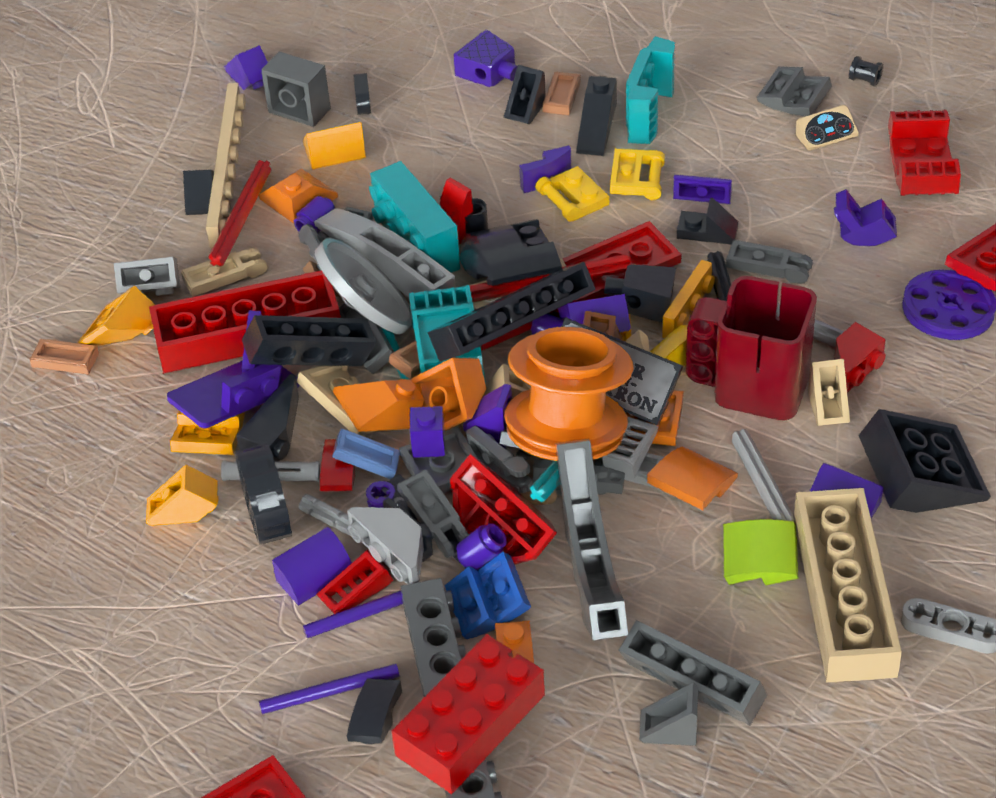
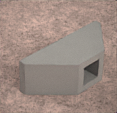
M352 507L347 510L349 518L348 531L357 543L362 542L368 547L373 558L378 562L383 561L399 582L404 581L406 584L420 582L424 546L422 529L400 508Z

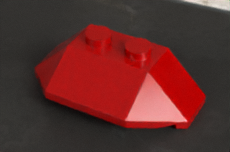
M470 454L450 478V486L453 490V508L460 516V522L468 534H471L481 525H488L490 523L497 525L506 537V545L503 547L502 552L512 557L514 565L537 559L557 534L552 522L510 483L474 455Z

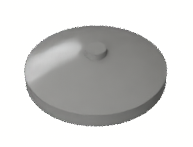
M326 238L315 249L316 260L328 281L349 307L392 333L403 334L411 327L412 318L409 304L381 270L361 253L339 240Z

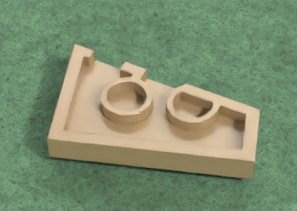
M318 366L299 372L296 382L318 401L328 413L344 425L348 431L361 436L376 432H358L333 393V389L336 386L360 384L355 376L348 374V366Z

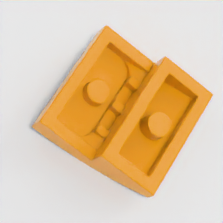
M178 411V426L170 440L171 452L233 455L238 444L236 435L242 429L245 412L209 428H201L182 412Z

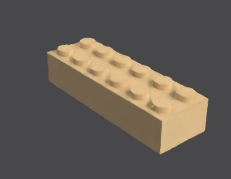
M864 488L796 492L794 523L796 525L826 683L898 678L902 651Z

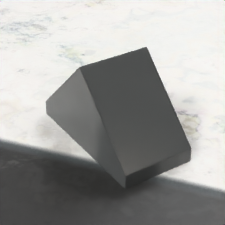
M691 683L643 708L640 716L639 740L650 744L696 746L698 685Z

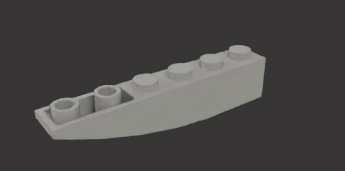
M335 208L315 220L316 227L329 237L339 240L361 253L381 270L396 288L407 297L412 292L455 288V275L416 246L374 221L339 208Z

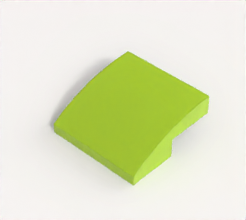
M758 519L723 524L724 578L728 585L762 578L766 586L798 579L796 525L793 521Z

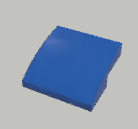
M501 552L478 571L470 566L444 585L446 591L451 590L454 614L458 618L462 636L467 640L488 633L495 629V623L510 622L532 608L512 557L505 552Z

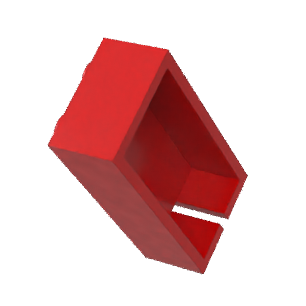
M486 634L391 730L395 756L450 794H453L545 696L544 670L520 654L513 658L512 649Z

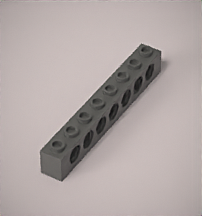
M441 578L401 586L403 608L424 697L466 655L464 644L458 645L456 638H461L458 618H451L450 611H454L451 590L444 591ZM485 759L453 794L445 790L446 798H502L501 792L494 793L492 787L493 783H497L493 761L486 762ZM470 791H479V792L474 793V794L468 793V792H470Z

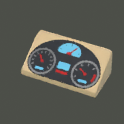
M846 105L799 118L796 122V136L808 151L858 136V130Z

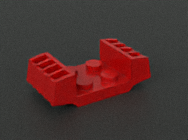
M947 110L890 111L888 122L890 151L896 184L899 187L901 196L907 194H959L961 171L959 159L952 158L947 138L950 117Z

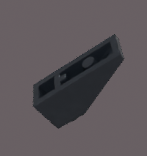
M605 76L589 77L584 97L576 154L604 156L617 106V78Z
M289 374L236 435L239 450L267 443L271 449L274 461L283 460L287 456L291 446L299 401L295 375Z

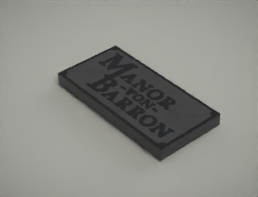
M565 317L562 327H578L600 333L621 346L630 355L634 368L631 377L621 386L607 391L606 396L616 401L625 412L655 425H660L683 365Z

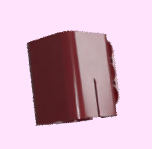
M742 276L735 279L731 284L727 294V301L708 297L699 299L687 325L686 374L689 379L699 384L715 387V402L723 408L775 420H789L795 417L810 375L817 303L815 292L806 287L782 283L779 317H777L779 282L753 276Z

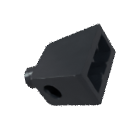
M630 264L627 266L625 278L606 277L604 294L615 296L625 294L628 314L663 323V315L669 308L672 299L676 268Z

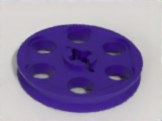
M932 270L921 273L909 281L904 291L902 308L908 321L920 331L941 339L963 340L984 333L992 325L996 312V298L992 290L984 288L980 283L966 276L959 275L955 270ZM941 282L946 284L947 286L938 287L933 283ZM970 289L975 291L976 294H967L963 290ZM913 295H922L926 299H916ZM973 309H981V310H984V311L987 312V313H986V314H978V313H975V312L972 311V310H973ZM921 315H932L935 319H925ZM952 322H961L966 326L957 327Z

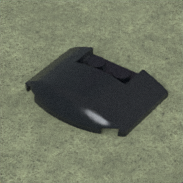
M539 219L470 232L464 236L459 247L460 262L465 271L477 280L488 276L486 279L487 284L491 286L547 275L562 269L553 242H549L539 225Z

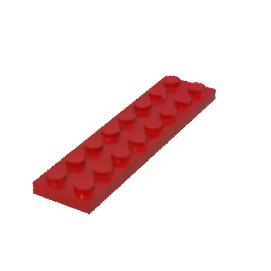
M648 221L562 259L565 265L569 266L626 254L630 257L631 264L673 267L681 263L682 254ZM626 272L616 273L607 276L625 278ZM607 276L592 278L596 290L570 303L603 298L609 295L604 294ZM558 308L549 312L556 317H560ZM533 321L481 345V351L531 330Z

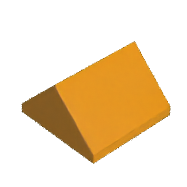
M361 122L307 133L303 139L304 148L312 170L366 158Z

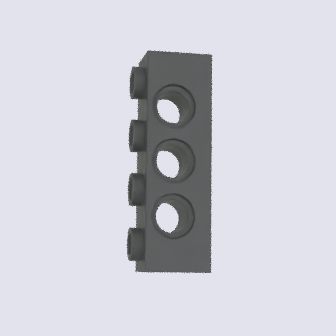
M637 620L619 649V652L629 665L678 690L691 683H695L698 685V700L751 726L767 697L761 681Z

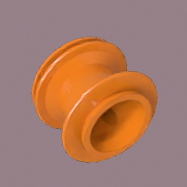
M555 327L528 336L511 348L508 354L510 369L518 378L531 385V389L514 396L505 408L504 418L507 424V432L514 444L532 455L558 461L555 443L590 439L593 460L604 457L618 448L628 426V417L624 409L616 401L606 396V392L624 384L631 377L634 369L630 355L621 346L592 330L578 327Z

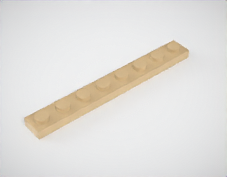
M238 83L227 84L206 223L210 249L213 248L227 221L226 217H229L231 213L229 199H233V184L231 180L236 179L234 162H238V147L236 144L241 143L239 127H243L242 110L246 108L245 94H240Z

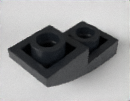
M367 679L352 712L347 731V741L362 742L367 745L384 741L393 725L391 711L402 694L401 680Z

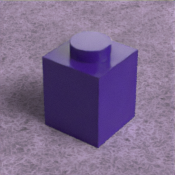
M442 406L410 408V438L413 458L445 456V427Z

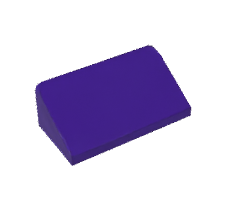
M674 174L673 199L709 202L710 198H713L718 203L730 204L732 197L731 179Z
M826 463L822 464L810 491L864 488L871 519L880 506L883 496V487L881 485Z

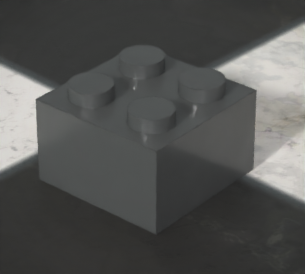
M279 51L261 69L268 113L314 127L331 109L325 65Z

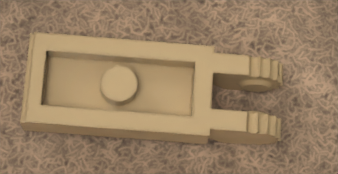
M250 248L249 250L230 253L221 267L218 265L212 266L210 264L211 260L182 270L181 275L189 292L194 297L248 277L256 278L267 272L268 265L265 260L261 259L262 255L258 249Z

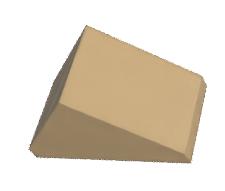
M844 359L817 361L810 364L808 396L817 426L850 422Z

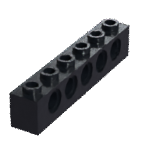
M581 262L558 270L427 333L439 361L463 355L596 289L585 262Z

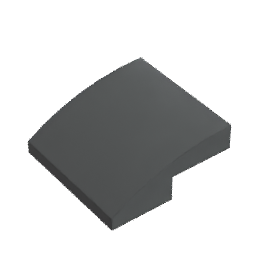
M778 67L758 94L757 100L774 110L797 116H808L815 112L832 87L830 77L805 76L803 67Z

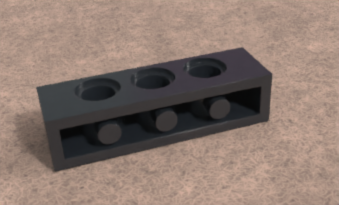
M254 315L242 338L249 363L265 365L363 366L376 344L368 319Z

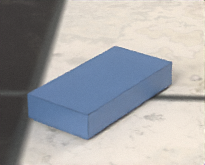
M341 428L336 438L332 457L392 479L397 471L400 450Z

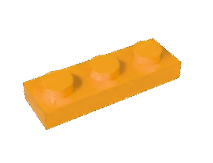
M701 259L663 315L662 338H666L677 327L688 325L689 318L697 301L703 298L705 293L709 294L715 281V277L712 276L711 262Z

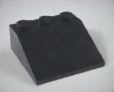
M878 409L858 435L875 476L883 487V493L890 508L919 513L988 501L991 497L955 424Z

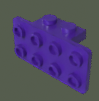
M242 361L168 392L167 401L199 427L209 428L265 403L289 374L292 373L282 366L281 380L279 382V365L262 364L242 373Z

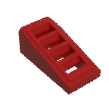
M366 550L316 595L333 614H337L359 605L386 588L394 579L387 569ZM361 579L363 582L357 585L355 582ZM348 586L352 589L349 594L343 590ZM338 593L342 600L337 603L331 596Z

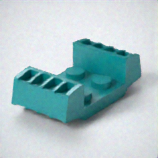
M655 36L648 47L641 49L626 82L628 143L651 144L658 133V95L672 97L674 93V41Z
M469 285L409 293L411 318L421 373L447 361H439L427 332L474 311ZM480 346L463 355L454 357L479 359L485 380Z

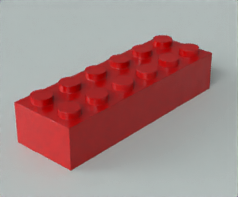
M322 270L149 306L163 373L243 357L244 345L242 338L247 329L249 310L261 311L264 316L341 318L333 286Z

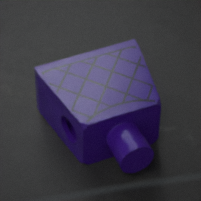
M488 30L483 31L453 54L455 76L487 87H494L504 78L514 81L518 67L515 65L514 48Z

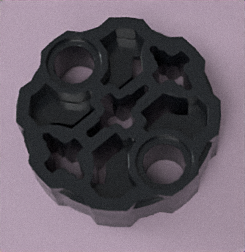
M263 443L234 451L247 509L259 545L292 537L288 509L269 445Z

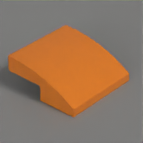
M681 446L670 452L647 474V483L704 510L715 496L722 497L737 479L738 473Z

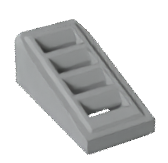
M628 417V426L623 434L622 442L615 451L603 457V467L624 472L626 477L634 479L658 432V426ZM634 428L640 431L646 432V434L644 435L638 432L631 431V429ZM628 436H629V437H633V438L639 439V440H641V441H640V442H637V441H634V440H631V439H627V438H628ZM623 445L631 446V447H634V448H636V449L633 450V449H630V448H627V447H623ZM619 453L630 455V458L619 455Z

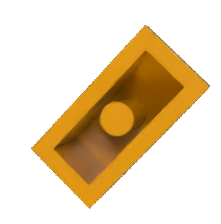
M184 465L147 498L146 524L155 526L198 522L207 513L212 512L218 504V480L188 465Z

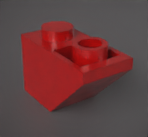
M854 322L836 338L834 360L844 359L847 393L854 386L858 387L861 385L865 377L873 369H879L886 357L884 353L886 339L857 322Z

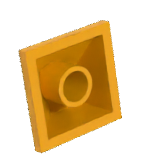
M134 285L103 308L77 343L100 346L131 340L140 333L146 335L153 329L149 306L155 304Z

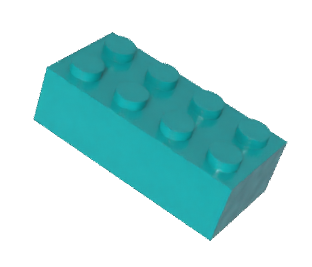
M402 161L371 172L372 185L369 186V191L374 200L372 215L375 221L416 246L449 272L453 273L460 270L457 225Z

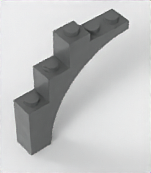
M590 439L555 443L563 502L562 511L565 536L571 548L574 580L579 587L583 622L593 640L628 636L625 602L615 578L602 521Z

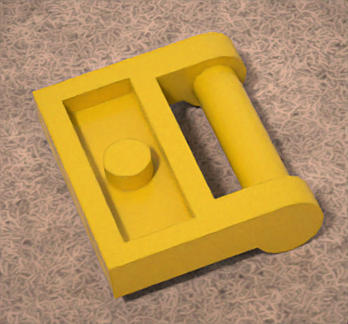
M615 149L610 180V194L643 195L649 200L659 199L662 192L660 174L661 168L665 163L663 152L657 150ZM642 164L650 166L648 181H640Z
M578 166L552 178L542 177L535 185L536 190L541 195H546L562 211V216L569 222H573L609 205V195ZM557 190H560L572 203H569Z

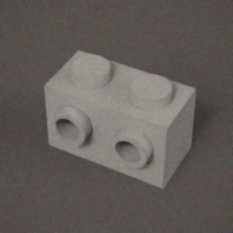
M175 257L114 263L116 288L119 294H123L134 285L143 294L145 291L155 290L156 296L174 294L173 288H181L178 261Z

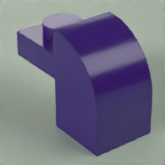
M847 189L836 193L834 213L840 222L841 238L855 246H877L897 237L896 217L882 199L860 208Z

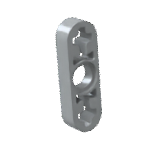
M921 598L910 599L904 604L901 623L907 631L981 653L991 654L996 652L995 619ZM916 613L922 614L920 619L914 618ZM934 617L937 618V623H936V625H935V624H932ZM950 620L956 621L962 628L958 631H951L946 629L943 623ZM969 627L973 628L971 634H967ZM985 632L992 634L990 639L983 637Z

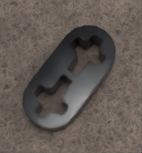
M367 73L354 74L358 115L371 114Z

